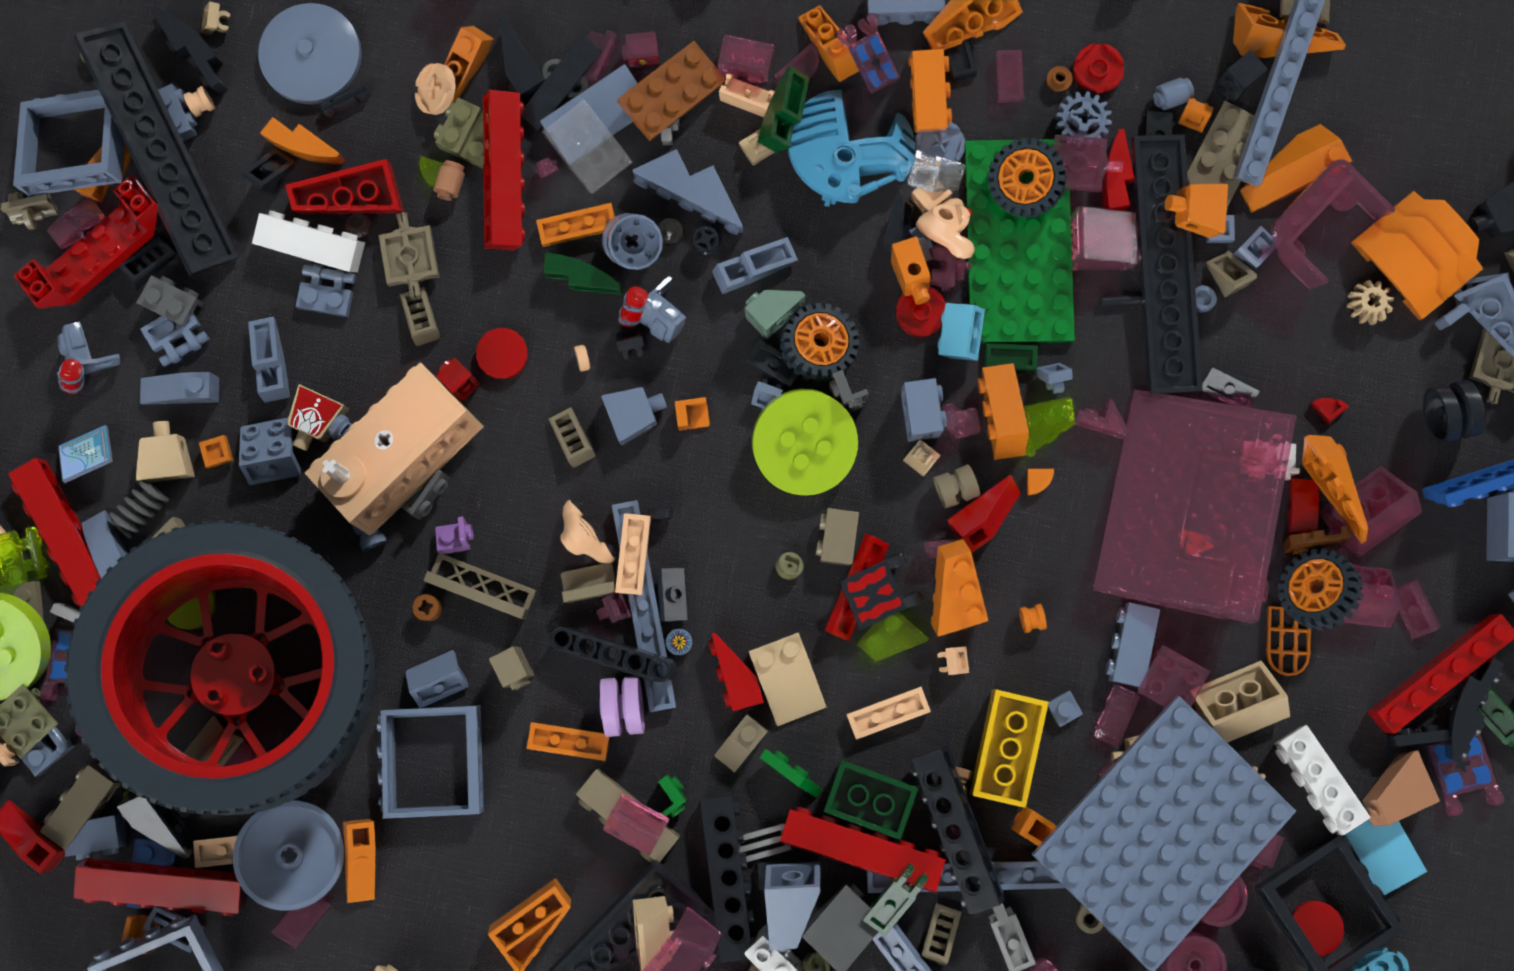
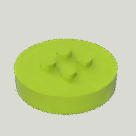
M797 389L777 396L763 408L753 428L752 450L760 471L774 486L795 495H815L833 488L849 473L857 455L858 435L852 417L836 399L817 390Z
M0 593V700H4L22 684L28 689L43 676L50 660L51 642L43 619L32 606L16 596Z

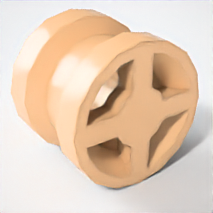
M204 86L197 88V91L194 93L188 92L184 94V99L196 118L201 116L203 111L215 109L214 103Z

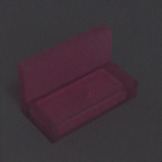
M608 30L605 36L595 31H590L588 38L603 51L584 75L590 85H594L604 78L619 44L617 34Z
M622 793L611 811L603 830L643 853L651 855L669 818Z

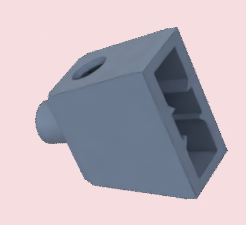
M643 387L601 396L621 445L626 444L656 426L657 421L653 413L667 408L662 393L647 398Z

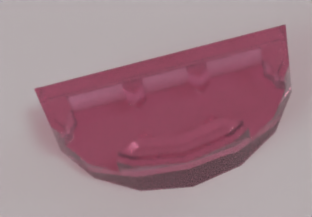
M813 42L778 71L775 74V78L780 81L787 67L792 66L811 79L817 72L819 64L818 49Z

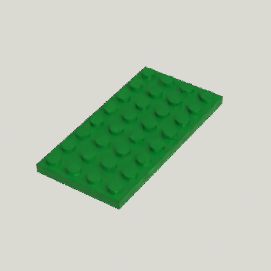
M1038 139L1048 143L1061 156L1066 168L1067 179L1061 200H1058L1057 205L1049 209V212L1034 218L1016 217L1007 213L995 202L988 186V172L990 171L991 161L993 162L995 154L999 153L1003 146L1011 144V141L1014 140L965 141L966 208L972 211L967 225V239L973 243L975 248L972 257L967 258L969 305L985 309L980 344L1073 343L1075 341L1068 139ZM1030 172L1024 173L1021 177V183H1031L1034 179V174Z

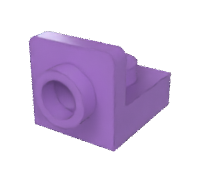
M463 516L458 517L457 524L435 527L439 555L471 550L470 540L474 539L471 524L466 523Z

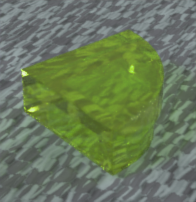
M421 156L419 166L422 176L434 188L440 166L444 165V163Z

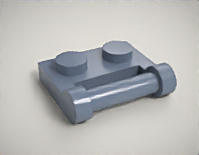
M56 726L48 733L57 746L55 751L43 738L21 758L34 776L43 774L74 748V744L70 740H66Z

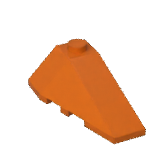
M950 0L923 33L931 50H946L962 44L964 40L971 37L978 38L983 36L984 32L1004 28L1023 11L1018 0Z
M1238 3L1233 43L1237 47L1239 54L1244 56L1251 50L1260 58L1275 57L1288 19L1283 18L1281 20L1268 15L1270 10ZM1316 26L1307 53L1344 50L1346 44L1338 33Z
M1319 124L1298 134L1268 163L1261 186L1255 187L1247 183L1240 190V193L1250 212L1253 213L1342 171L1352 160L1341 139Z
M1306 436L1304 438L1302 455L1303 467L1345 523L1350 526L1351 531L1360 543L1366 542L1368 525L1342 445L1336 444L1332 437Z

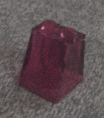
M1077 207L1071 217L1072 271L1132 270L1137 265V262L1140 261V248L1137 246L1138 223L1136 221V213Z

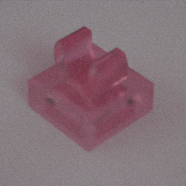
M622 593L603 598L602 601L605 607L596 611L600 621L610 618L612 623H616L631 617Z

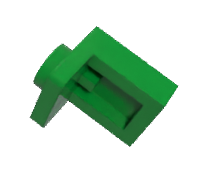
M667 774L658 783L672 800L673 804L661 814L664 817L670 814L673 818L685 809L683 803L687 799L681 792L684 787L676 776L671 778Z

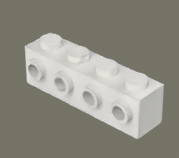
M271 210L269 215L259 213L252 244L344 271L358 273L365 243L357 241V235L342 232V236L333 234V228L319 224L317 229L309 227V221L295 217L293 222L285 220V214Z
M1307 725L1299 727L1274 743L1277 747V750H1275L1277 756L1284 764L1288 763L1293 771L1291 773L1292 778L1298 786H1303L1309 794L1307 796L1309 803L1315 810L1319 809L1325 817L1323 823L1331 833L1335 832L1336 835H1345L1371 818Z

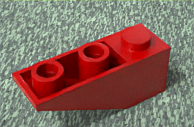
M1009 475L947 520L958 540L963 539L971 553L994 537L1021 494L1013 477Z
M716 633L711 634L713 640L708 641L712 656L717 655L720 663L719 666H715L719 682L725 681L727 691L723 692L726 707L732 706V710L736 711L764 703L757 676Z
M8 800L0 809L1 835L16 854L39 874L53 871L65 856V850L40 832L43 827L11 800Z

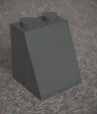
M845 882L812 916L802 935L836 971H846L878 933L877 930L863 921L864 914L874 903L872 902L869 906L862 899L865 894L854 883L849 886Z

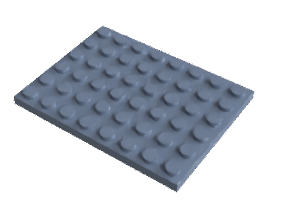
M1175 696L1036 848L1032 855L1149 971H1156L1292 817L1296 810L1180 696Z

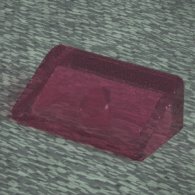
M1418 579L1389 591L1412 639L1437 631L1440 628V624Z
M322 898L308 907L288 911L271 933L297 948L331 905Z

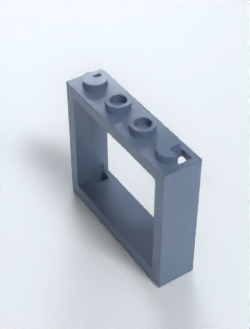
M99 90L79 91L78 93L67 95L59 94L55 97L35 98L31 101L20 103L13 182L16 188L27 196H36L122 182L124 141ZM105 108L101 162L35 173L40 118Z
M481 706L381 710V716H378L379 724H377V730L381 732V742L378 743L377 753L378 758H382V769L378 771V783L382 785L383 796L379 797L381 812H383V819L483 813ZM466 714L468 805L397 808L395 718Z
M195 914L182 919L178 917L170 922L168 926L161 929L159 926L148 930L144 936L137 939L130 937L111 950L104 948L101 953L93 955V959L87 967L88 971H108L107 968L186 936L203 971H224Z

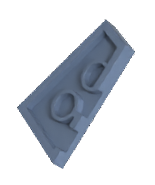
M1503 274L1454 295L1460 304L1465 303L1470 309L1469 313L1513 357L1514 290L1507 275Z

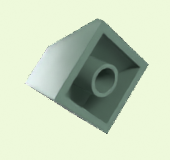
M764 290L760 294L756 292L746 301V319L768 340L787 323L792 314L805 306V294L802 291Z

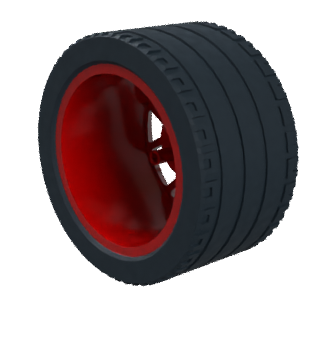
M219 520V522L202 521L200 525L190 523L188 526L181 528L175 527L171 529L172 532H161L158 536L143 541V545L130 549L131 552L116 560L118 563L114 567L110 566L102 579L97 580L95 583L97 585L93 592L89 591L87 600L84 605H81L79 609L81 613L78 619L75 618L72 635H69L68 641L71 643L70 648H66L67 663L64 665V672L67 673V679L64 680L68 694L66 698L67 703H70L72 707L69 711L76 724L75 728L83 736L81 738L83 744L87 746L93 759L100 761L99 766L111 775L110 777L115 781L123 783L122 786L141 798L149 799V802L169 809L214 815L250 814L281 806L283 803L291 802L308 793V790L315 788L332 774L331 772L338 768L346 756L349 755L350 749L356 744L365 727L364 722L368 719L373 701L372 695L375 689L373 646L365 621L349 588L340 575H337L334 568L322 556L315 554L312 548L294 537H287L286 533L273 530L267 526L261 528L255 523H241L240 521L228 523L226 520ZM225 588L254 589L257 592L255 634L247 636L243 634H226L214 637L209 594L214 590ZM272 593L288 601L301 611V616L270 632H265L267 594ZM193 598H198L204 635L198 637L165 625V620L179 607ZM306 624H311L317 631L321 641L322 668L282 679L275 673L273 659L267 650L269 643ZM165 634L200 647L192 663L191 681L188 686L148 681L143 677L145 657L155 635ZM321 678L318 693L310 711L288 692V688ZM144 690L176 693L183 694L185 698L162 726L157 728L147 711L143 692ZM268 695H279L304 720L288 739L267 753L247 724L248 712L261 705ZM196 701H200L213 712L224 715L229 722L210 758L204 762L197 761L173 747L166 738ZM237 729H240L258 758L241 764L219 766L218 763Z

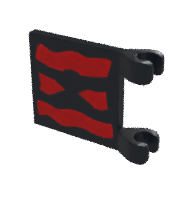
M903 553L894 554L839 581L859 630L923 601L920 592H911L902 597L890 569L907 562Z

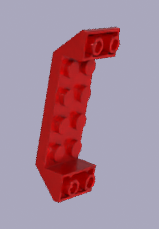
M133 174L113 190L122 204L49 267L45 268L32 259L13 275L38 309L75 304L154 236L158 204Z

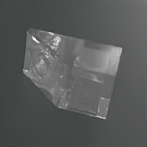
M916 151L907 185L931 192L947 191L948 189L950 191L958 190L966 165Z

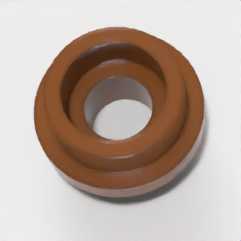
M1056 66L1048 72L1046 81L1049 88L1053 91L1063 92L1070 87L1072 74L1066 67ZM1062 75L1064 81H1057L1055 76Z

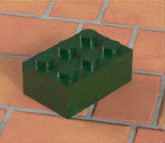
M841 759L823 811L901 840L918 787Z

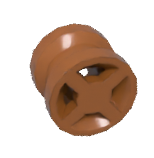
M428 594L417 597L412 606L414 615L424 621L438 619L443 610L441 601L437 597Z

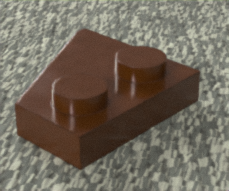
M1350 526L1341 527L1337 534H1325L1324 530L1289 535L1282 543L1284 553H1293V556H1301V553L1305 551L1311 553L1312 549H1317L1321 552V548L1336 552L1351 537Z

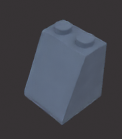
M1514 488L1508 491H1499L1497 496L1487 498L1486 560L1514 562Z
M820 862L766 865L764 890L770 950L784 952L797 949L820 893Z

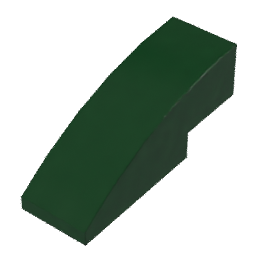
M792 66L787 67L778 83L765 113L757 141L775 153L790 148L794 125L801 122L810 78Z
M545 252L543 273L547 279L569 280L568 286L571 291L622 295L621 285L598 268L575 258Z

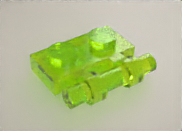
M36 527L27 528L25 530L27 537L19 539L18 533L15 530L0 534L1 588L27 582V571L34 570L37 579L47 576L45 570L47 561L41 552L43 543L41 536L37 534ZM30 549L32 559L24 560L22 550Z

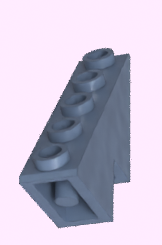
M676 149L633 169L635 177L633 182L645 189L649 186L656 190V194L666 200L672 198L678 201L679 206L690 212L694 209L702 213L701 216L711 223L717 221L725 225L724 228L732 234L738 235V233H743V225L714 166L690 176Z

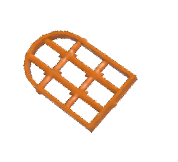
M1268 606L1267 661L1278 674L1285 676L1297 675L1304 671L1309 664L1311 629L1298 628V622L1295 620L1292 628H1284L1283 607ZM1272 609L1280 610V624L1278 627H1271ZM1271 631H1279L1278 650L1271 649ZM1285 632H1294V647L1292 650H1283ZM1300 633H1306V651H1298V635ZM1270 653L1279 654L1278 669L1274 666ZM1285 654L1293 655V673L1283 672V657H1285ZM1299 655H1306L1303 666L1297 670Z

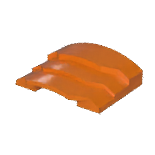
M1415 191L1410 193L1351 242L1366 261L1372 260L1404 296L1405 299L1402 302L1418 320L1425 318L1483 270L1476 259L1479 238L1445 200L1423 199Z

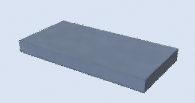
M625 64L540 121L568 165L633 122L617 103L619 97L638 84Z

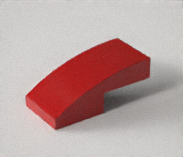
M1292 478L1289 482L1290 508L1287 511L1289 534L1295 535L1317 531L1319 487L1314 480Z

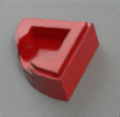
M1320 398L1310 404L1326 424L1330 423L1349 407L1342 400L1334 398Z

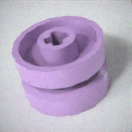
M639 676L624 677L622 681V694L620 693L619 683L616 678L601 679L600 713L606 737L621 735L623 719L625 720L627 732L630 735L644 733V706Z

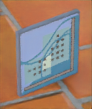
M107 425L58 446L62 481L64 483L113 462Z

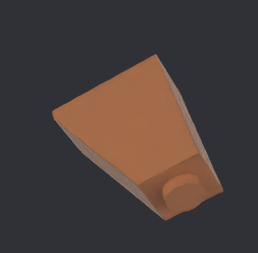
M1417 750L1398 754L1362 802L1371 817L1369 820L1373 826H1388L1440 800Z

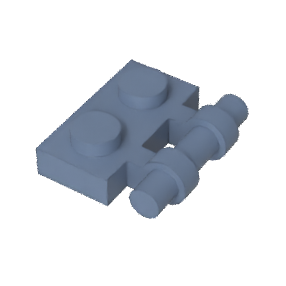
M304 265L302 274L312 276L311 283H300L295 307L302 310L348 317L353 292L345 290L344 286L345 282L354 284L356 274L348 273L338 268L336 270L325 269L323 265ZM322 280H334V287L322 286Z
M194 313L186 327L161 316L140 329L153 351L158 352L163 348L165 349L167 354L159 358L164 367L172 362L178 363L182 360V356L192 350L196 352L202 348V344L210 340L204 331L197 336L194 335L193 330L201 326ZM184 336L187 342L175 348L173 342Z

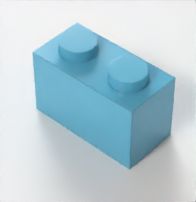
M946 303L941 317L943 326L938 340V355L950 359L978 361L985 309L975 305Z

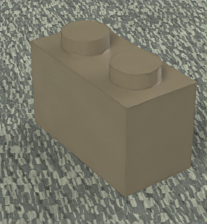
M828 508L827 514H821L819 529L824 530L823 540H818L816 555L821 556L820 562L852 566L859 512Z
M513 646L489 658L503 688L520 689L531 683L529 678L535 676L521 647Z

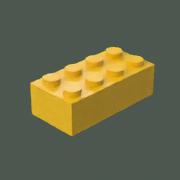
M992 689L969 794L1026 808L1049 702Z

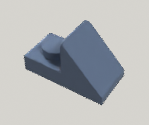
M1260 226L1233 255L1254 271L1280 243Z

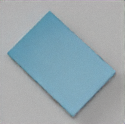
M1368 819L1343 835L1351 844L1352 852L1357 861H1361L1366 866L1369 872L1367 876L1371 882L1376 884L1384 895L1427 872L1399 821L1388 826H1373Z

